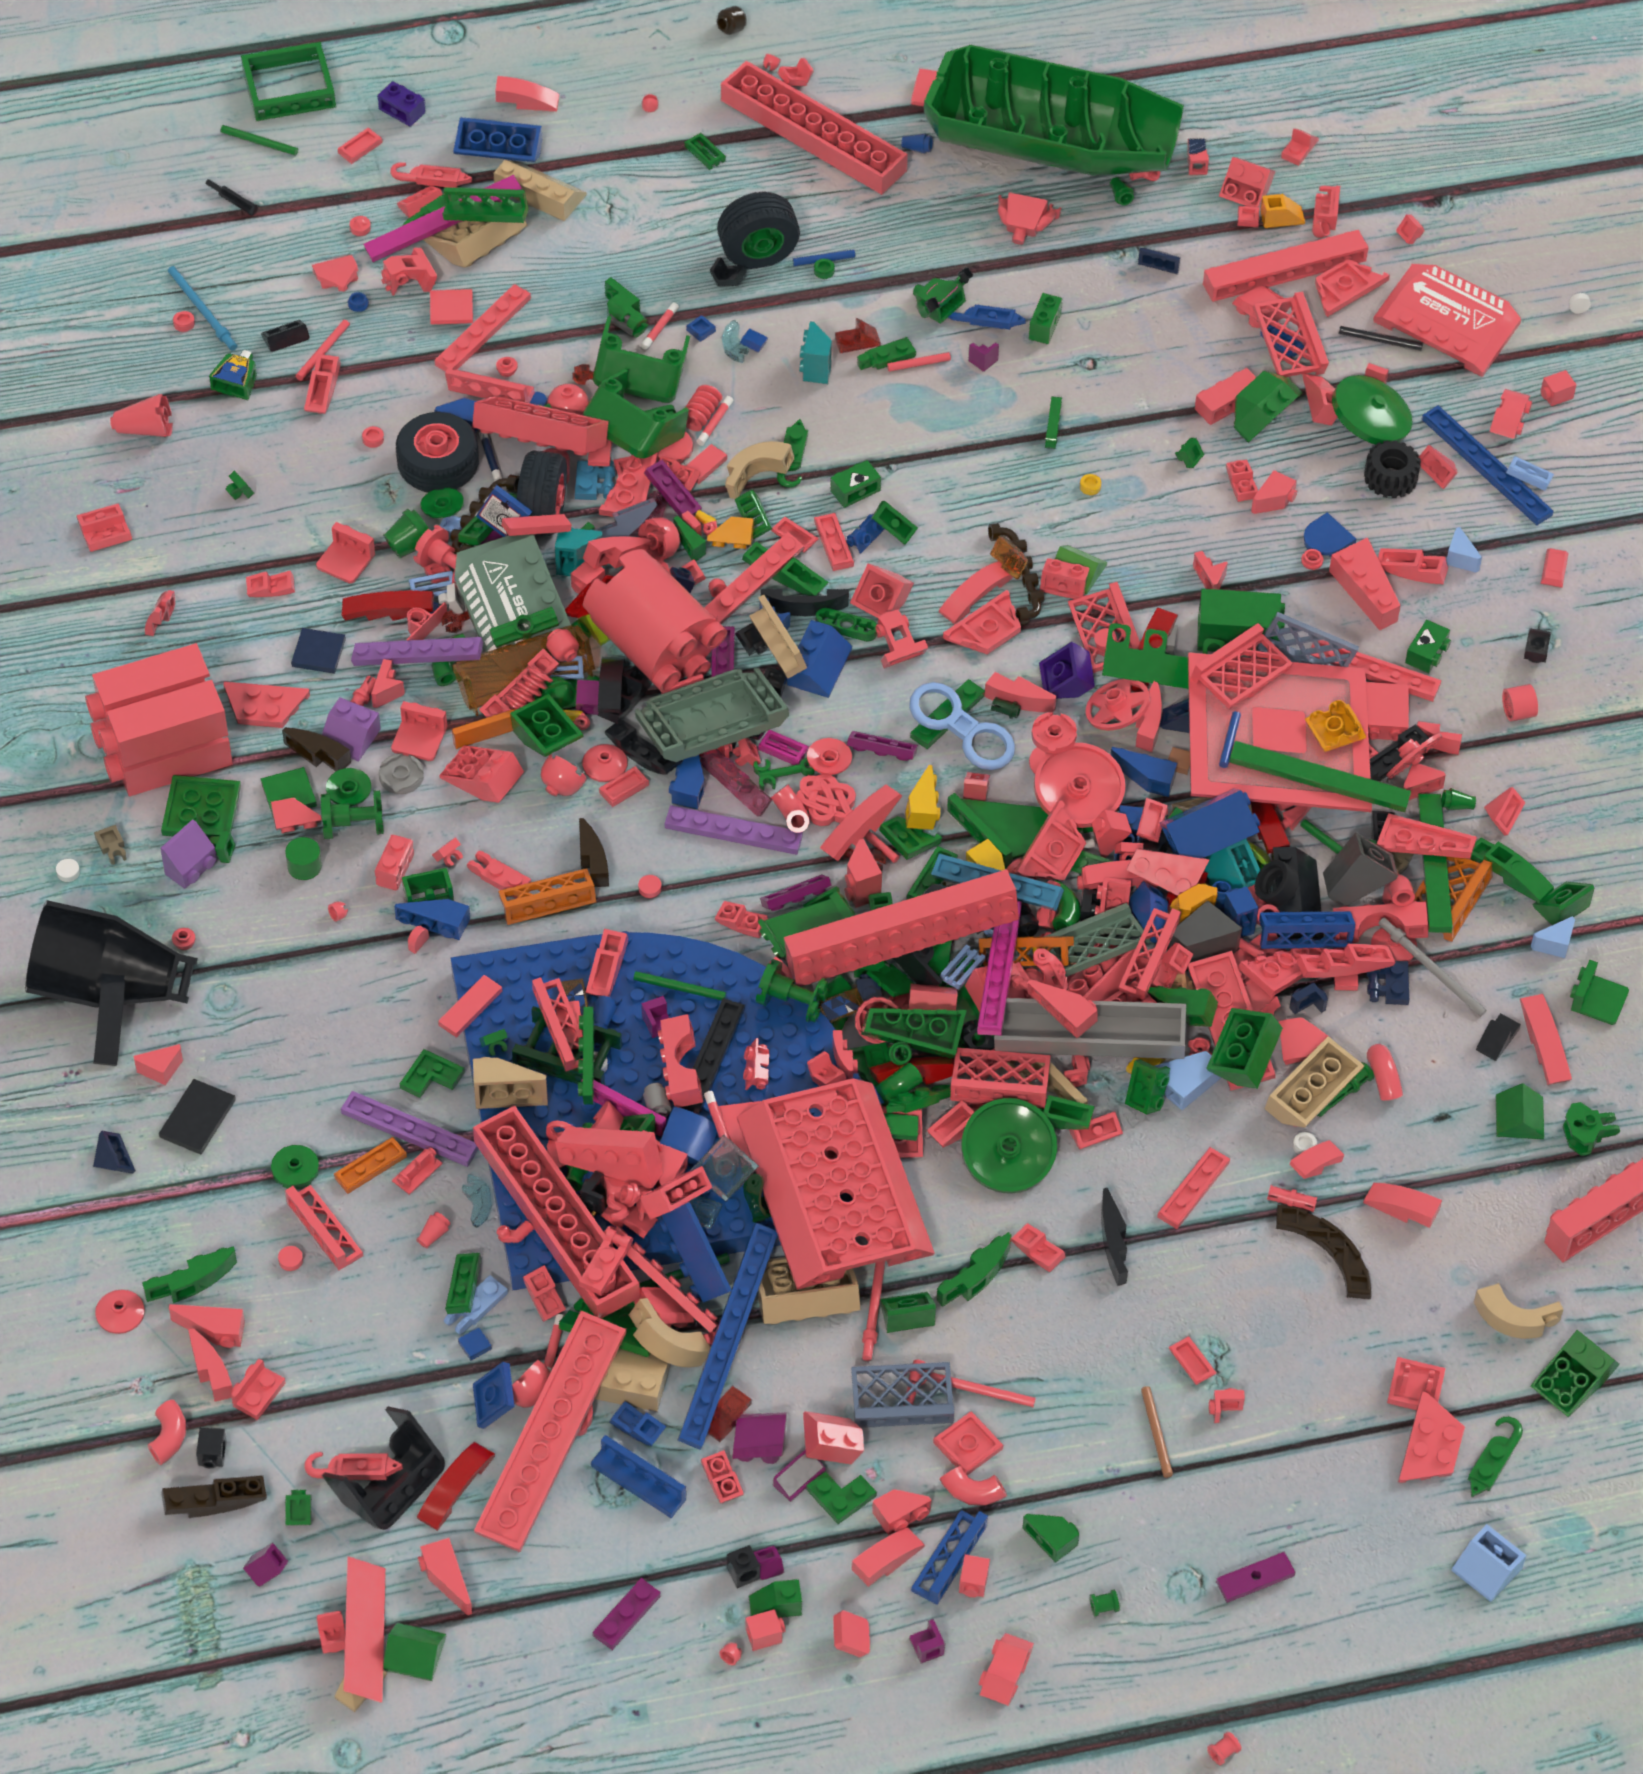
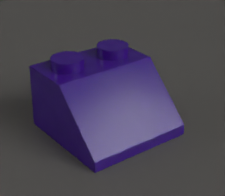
M1072 641L1039 662L1042 687L1044 690L1056 695V699L1078 698L1095 687L1090 652Z

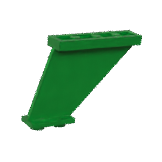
M956 793L950 795L947 801V811L979 844L989 839L1002 853L1005 869L1012 863V859L1026 854L1049 816L1041 807L961 799ZM1077 828L1078 832L1083 836V828Z
M836 891L829 896L831 898L829 900L771 919H760L758 921L761 926L759 931L766 941L770 940L774 947L771 950L774 955L779 959L785 960L784 937L856 915L845 897ZM886 960L859 968L883 974L892 970Z

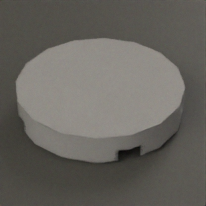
M395 754L386 758L380 765L379 781L383 788L394 794L413 792L421 785L424 779L423 766L412 755L403 756V754Z

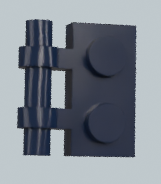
M1395 961L1394 966L1366 972L1367 977H1369L1367 994L1370 995L1371 1002H1378L1379 996H1385V1004L1409 1005L1408 961ZM1378 979H1384L1385 985H1380Z

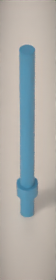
M171 266L168 269L169 274L212 326L218 339L224 342L231 351L236 350L237 344L231 338V333L226 327H222L175 266Z

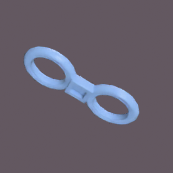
M931 682L922 684L914 690L910 697L909 708L913 718L920 725L934 730L949 729L963 740L962 749L965 757L973 765L981 769L996 770L1010 763L1014 756L1015 744L1012 736L1005 728L995 723H979L962 710L959 695L945 684ZM932 692L946 696L953 707L951 715L941 720L925 716L919 707L920 698ZM979 733H993L1004 742L1005 753L999 759H983L974 752L972 739Z

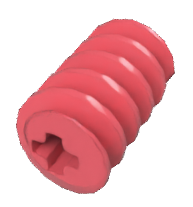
M701 385L697 388L685 408L689 409L686 424L688 429L701 431L702 426L706 425L707 420L710 419L711 414L714 413L715 408H717L722 400V394L716 388L710 385Z
M527 667L530 675L522 673L521 676L524 682L516 681L519 689L510 688L513 696H504L508 703L516 710L527 705L528 702L535 701L536 699L533 695L541 697L542 693L539 688L545 690L548 688L544 681L553 682L538 667H535V669Z

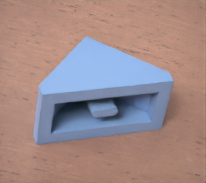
M1458 527L1455 530L1448 550L1447 565L1476 573L1480 570L1482 557L1463 530Z
M1572 916L1534 933L1531 948L1534 951L1565 958L1575 922L1574 917Z

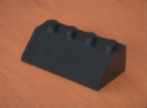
M1273 847L1271 861L1280 860L1287 863L1298 872L1299 877L1298 888L1294 896L1284 905L1276 906L1279 912H1321L1316 859L1296 847ZM1283 873L1273 881V892L1279 887ZM1294 933L1289 938H1301L1303 935L1301 933ZM1316 933L1312 938H1323L1324 933Z

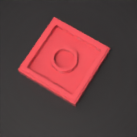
M972 1411L933 1438V1443L956 1468L961 1466L966 1475H969L1003 1450V1444Z

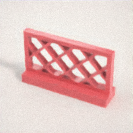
M1303 291L1295 293L1294 297L1255 303L1253 305L1256 318L1278 375L1289 377L1315 372L1316 375L1325 373L1329 361ZM1290 304L1292 312L1289 315L1279 308ZM1260 309H1268L1274 313L1268 318L1261 313ZM1276 314L1287 319L1284 325L1273 320ZM1289 321L1298 326L1297 332L1286 327ZM1269 324L1280 330L1277 336L1268 332ZM1282 332L1293 337L1290 343L1279 338ZM1295 339L1304 343L1305 347L1303 350L1292 345ZM1275 343L1286 347L1283 354L1274 349ZM1288 350L1299 355L1296 361L1285 356ZM1304 357L1311 362L1312 366L1306 367L1298 362ZM1283 360L1293 367L1290 370L1282 371L1280 363Z
M1118 582L1110 583V589L1068 601L1083 647L1090 652L1093 673L1103 670L1104 662L1095 664L1094 659L1098 654L1105 657V651L1088 645L1091 637L1094 638L1095 631L1099 625L1109 629L1110 624L1102 621L1106 614L1115 617L1112 623L1128 625L1131 628L1129 648L1138 649L1140 644ZM1108 597L1109 602L1105 607L1096 604L1099 599ZM1079 605L1088 606L1084 614L1076 611L1075 607ZM1092 609L1102 612L1098 619L1089 616ZM1085 620L1095 623L1091 630L1081 627ZM1116 628L1114 631L1121 633L1117 642H1122L1126 638V632L1122 628Z
M1256 624L1196 664L1191 679L1196 684L1201 681L1228 709H1231L1290 669L1293 663L1263 635L1264 628L1260 624ZM1262 643L1267 648V652L1256 651V646ZM1240 656H1252V663L1240 661ZM1256 657L1267 658V665L1257 664ZM1271 659L1279 660L1283 666H1271ZM1225 666H1235L1236 673L1225 672ZM1240 667L1252 669V675L1240 674ZM1256 670L1267 671V676H1256ZM1210 676L1221 677V684L1212 683L1208 678ZM1225 678L1236 679V686L1225 685ZM1240 680L1251 681L1252 687H1240ZM1224 691L1236 692V697L1230 700L1224 694Z
M957 1047L951 1080V1101L963 1100L964 1102L986 1104L997 1099L1015 1098L1029 1102L1037 1108L1044 1109L1051 1055ZM960 1056L971 1057L973 1061L965 1065L960 1060ZM991 1058L995 1059L997 1063L989 1067L984 1061ZM1014 1060L1018 1061L1020 1065L1013 1069L1007 1063ZM1035 1062L1045 1063V1066L1038 1071L1031 1065ZM979 1064L984 1071L976 1075L971 1069ZM1003 1067L1008 1073L1000 1077L994 1071ZM1026 1068L1031 1075L1023 1079L1018 1073ZM965 1072L971 1077L969 1080L958 1079ZM990 1075L995 1081H983L981 1079ZM1013 1076L1018 1083H1006L1005 1081ZM1037 1078L1043 1085H1030L1029 1083Z

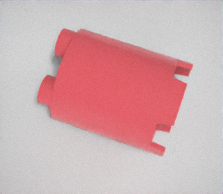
M644 549L633 550L620 556L619 562L624 569L615 575L608 584L596 578L585 595L583 607L591 615L592 622L661 692H667L685 676L688 678L702 674L704 677L711 666L706 657L712 649L723 642L727 636V630Z

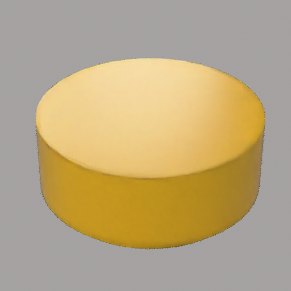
M1094 474L1084 475L1080 479L1081 492L1086 495L1098 494L1101 490V479Z

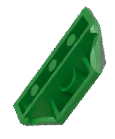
M1263 371L1236 395L1235 430L1249 443L1303 392L1288 377Z

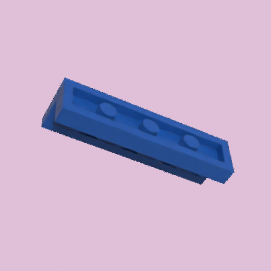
M1351 911L1262 912L1259 916V922L1262 927L1260 946L1261 949L1344 948L1347 944L1353 943L1356 924ZM1340 932H1348L1346 940H1337L1334 937ZM1268 933H1278L1280 935L1275 941H1267ZM1294 933H1301L1303 935L1298 940H1291L1289 938ZM1316 933H1324L1326 935L1321 940H1314L1312 938Z
M604 1435L601 1439V1450L591 1461V1467L672 1519L686 1501V1486Z
M962 1510L959 1512L911 1587L913 1593L936 1605L939 1604L963 1566L965 1555H970L987 1528L988 1515L979 1511L976 1517ZM962 1520L971 1524L965 1533H960L958 1527ZM959 1540L955 1550L948 1553L947 1543ZM946 1559L947 1562L940 1572H935V1562ZM934 1579L929 1592L920 1587L923 1581Z

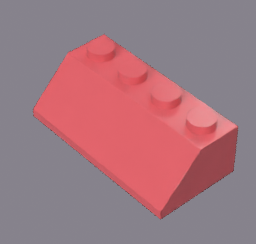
M1096 943L1094 945V947L1102 948L1103 944ZM1110 945L1109 948L1113 949L1119 945ZM1135 949L1066 977L1067 991L1080 994L1086 1000H1106L1120 991L1118 987ZM1089 953V955H1088L1087 957H1091V958H1092V957L1096 956L1097 954H1091V953ZM1139 959L1136 960L1137 967L1139 965ZM1137 976L1128 979L1126 986Z

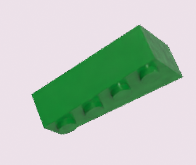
M870 1008L866 1012L861 1035L890 1043L905 1042L910 1048L952 1059L957 1052L967 1010Z

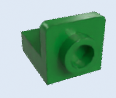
M291 1490V1495H285L286 1526L311 1525L312 1495L306 1494V1490Z

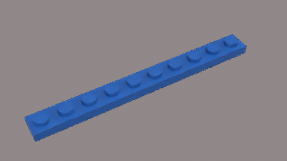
M759 1223L754 1225L731 1288L732 1291H730L677 1441L699 1450L704 1444L778 1235L776 1230Z

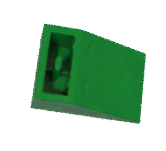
M1576 1330L1531 1384V1387L1569 1418L1607 1381L1620 1364L1579 1330Z

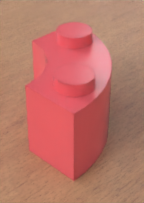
M1505 389L1501 396V405L1496 409L1489 432L1513 439L1517 435H1521L1524 427L1522 420L1525 413L1529 414L1532 406V401H1529L1530 395Z
M1005 1633L1000 1640L996 1639L992 1649L994 1658L989 1669L982 1672L979 1680V1685L982 1686L980 1695L1009 1706L1018 1688L1016 1684L1021 1673H1024L1034 1643Z

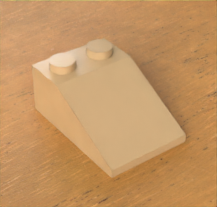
M482 1057L480 1059H473L476 1109L548 1105L546 1075L499 1058Z

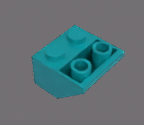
M810 321L808 330L805 329L803 334V342L805 343L800 348V358L803 359L800 361L799 372H803V381L828 384L831 372L832 340L815 322Z
M571 527L569 532H558L555 544L556 575L571 576V573L585 562L582 558L588 542L603 538V531Z
M1247 839L1205 857V859H1209L1204 872L1208 873L1207 879L1210 886L1217 881L1229 883L1231 889L1255 885L1260 868Z

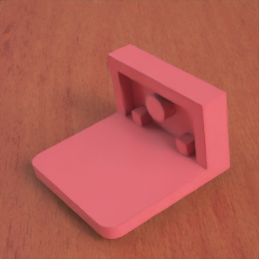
M336 522L332 526L333 542L318 560L316 567L324 573L352 584L375 556L374 538L366 533L358 532L348 525Z
M403 701L400 707L402 722L392 743L391 750L397 754L412 755L418 759L433 761L447 730L446 711Z

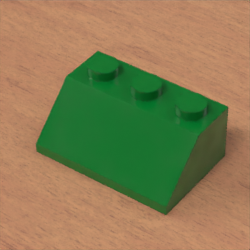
M1231 1008L1206 1069L1237 1086L1258 1089L1283 1027L1270 1013Z

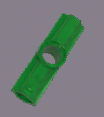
M549 607L530 615H520L513 621L489 629L495 647L498 648L518 640H528L534 634L559 626L553 607ZM521 624H528L530 626L527 631H521L518 627Z

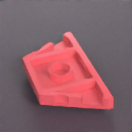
M1346 259L1317 276L1315 285L1325 315L1327 317L1388 282L1389 274L1384 272L1380 275L1372 272V268L1369 266L1360 265L1355 261Z
M1004 591L943 632V639L988 655L1021 632V625L1016 617L1014 605L1011 603L1009 591Z
M224 682V690L229 698L236 721L241 725L283 728L289 721V717L298 711L299 704L310 696V690L307 688Z
M1062 800L1056 802L1015 870V874L1053 881L1058 880L1060 882L1065 880L1086 842L1082 834L1078 832L1073 818H1069Z
M1422 1391L1399 1475L1398 1482L1405 1483L1408 1480H1424L1434 1476L1444 1477L1452 1475L1465 1426L1424 1391Z

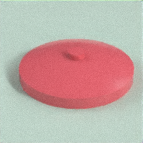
M1074 743L1073 747L1066 752L1047 753L1042 758L1034 777V792L1039 805L1047 815L1050 814L1056 802L1062 800L1065 804V811L1070 819L1073 818L1077 828L1092 827L1091 823L1104 810L1118 811L1125 793V778L1120 765L1108 752L1091 744Z

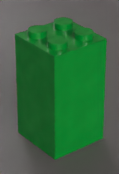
M1201 589L1198 612L1197 651H1203L1204 641L1208 638L1222 640L1225 644H1228L1256 624H1260L1264 628V634L1277 612L1285 614V603H1281V594ZM1278 621L1279 629L1285 628V623ZM1278 636L1269 637L1276 641H1280ZM1212 643L1208 646L1207 651L1216 652L1220 649V646Z

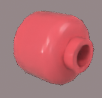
M559 628L548 635L546 647L556 661L570 662L576 658L579 643L569 630H561Z

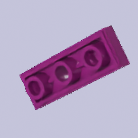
M1281 1552L1216 1578V1584L1225 1601L1229 1603L1292 1578L1296 1572L1286 1553Z

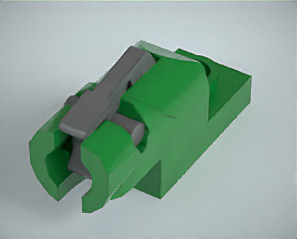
M612 277L608 278L605 281V296L609 300L607 302V314L612 317L611 323L633 337H639L648 327V324L645 323L648 320L640 313V299Z

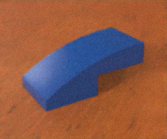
M626 1401L623 1402L609 1421L610 1424L625 1434L651 1447L666 1428L665 1425L646 1412L643 1415Z

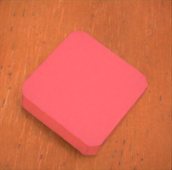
M845 1610L836 1613L833 1616L834 1645L836 1649L857 1657L868 1654L870 1652V1637L867 1619Z

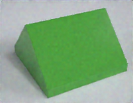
M1070 545L1060 546L1055 559L1063 562L1089 567L1084 594H1088L1107 566L1106 561Z

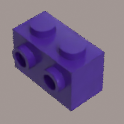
M394 81L377 95L378 109L409 127L426 113L425 98Z

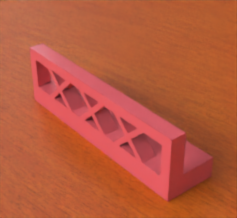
M447 368L445 372L449 391L485 399L500 396L530 403L535 393L534 387L461 370Z
M1172 908L1170 914L1161 910L1153 909L1118 990L1145 1000L1180 921V911ZM1156 916L1167 920L1164 928L1156 930L1153 923ZM1155 936L1157 944L1155 948L1148 950L1144 942L1146 939ZM1146 956L1149 962L1146 968L1139 970L1136 960ZM1138 976L1140 982L1137 990L1126 986L1128 979Z
M541 977L532 980L533 993L565 1071L578 1068V1060L575 1061L572 1050L573 1048L579 1049V1044L576 1042L583 1035L581 1030H579V1025L560 979L557 978L543 983ZM557 987L559 992L557 999L549 998L546 990ZM557 1007L567 1011L564 1021L558 1019L555 1013ZM565 1027L575 1031L576 1035L573 1041L566 1039L563 1032Z
M311 1185L299 1192L294 1186L285 1190L287 1204L338 1270L363 1257L361 1249ZM310 1194L314 1199L313 1206H308L303 1198ZM315 1213L325 1214L327 1216L326 1223H321ZM328 1230L338 1231L340 1233L339 1240H335ZM341 1247L351 1248L354 1253L346 1257Z

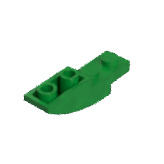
M1483 838L1476 842L1470 859L1478 863H1482L1483 860L1492 862V872L1503 877V883L1539 904L1554 890V886L1533 865L1499 841L1494 845Z
M1008 1232L1003 1236H997L983 1249H976L970 1256L969 1267L963 1268L957 1276L951 1280H944L938 1286L937 1302L943 1307L960 1295L968 1302L979 1294L1002 1268L1011 1248L1012 1235Z
M234 1246L220 1248L216 1252L206 1255L194 1256L192 1259L187 1260L188 1269L175 1270L171 1274L152 1277L142 1282L146 1301L150 1302L171 1295L173 1303H176L209 1288L226 1275L237 1263Z

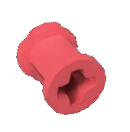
M1231 1732L1224 1733V1738L1216 1744L1207 1746L1210 1757L1220 1766L1225 1763L1226 1758L1234 1752H1240L1242 1749L1239 1741Z

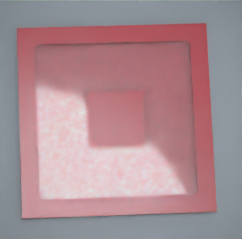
M1188 653L1191 796L1214 798L1235 788L1243 793L1246 792L1251 802L1361 812L1372 811V803L1233 763H1229L1227 768L1219 766L1232 712L1237 711L1241 714L1234 743L1235 741L1371 779L1365 669L1292 662L1293 665L1290 669L1263 686L1253 697H1247L1231 709H1228L1201 681L1196 684L1191 679L1195 665L1211 654ZM1240 657V661L1252 663V658ZM1256 659V663L1267 665V660ZM1271 660V666H1283L1280 661ZM1232 666L1225 670L1226 672L1236 673V669ZM1240 667L1246 675H1252V669ZM1256 670V676L1266 677L1267 671ZM1210 676L1208 678L1212 683L1221 684V677ZM1226 679L1224 680L1225 685H1232ZM1240 680V683H1243L1246 688L1252 687L1251 681ZM1224 691V694L1230 700L1236 697V692ZM1336 700L1344 701L1350 705L1360 721L1367 738L1324 752L1304 718L1309 717L1316 710L1328 711L1329 705Z

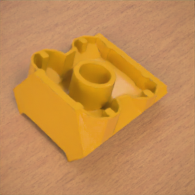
M1341 700L1332 702L1329 705L1328 711L1316 710L1309 717L1304 718L1324 752L1367 738L1360 721L1350 705Z
M1197 884L1179 894L1170 906L1171 910L1173 908L1181 912L1178 925L1207 900L1215 906L1217 887Z

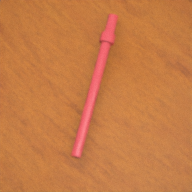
M886 1260L875 1263L867 1327L863 1331L862 1342L864 1343L862 1359L865 1361L872 1360L873 1347L877 1343L878 1333L876 1332Z

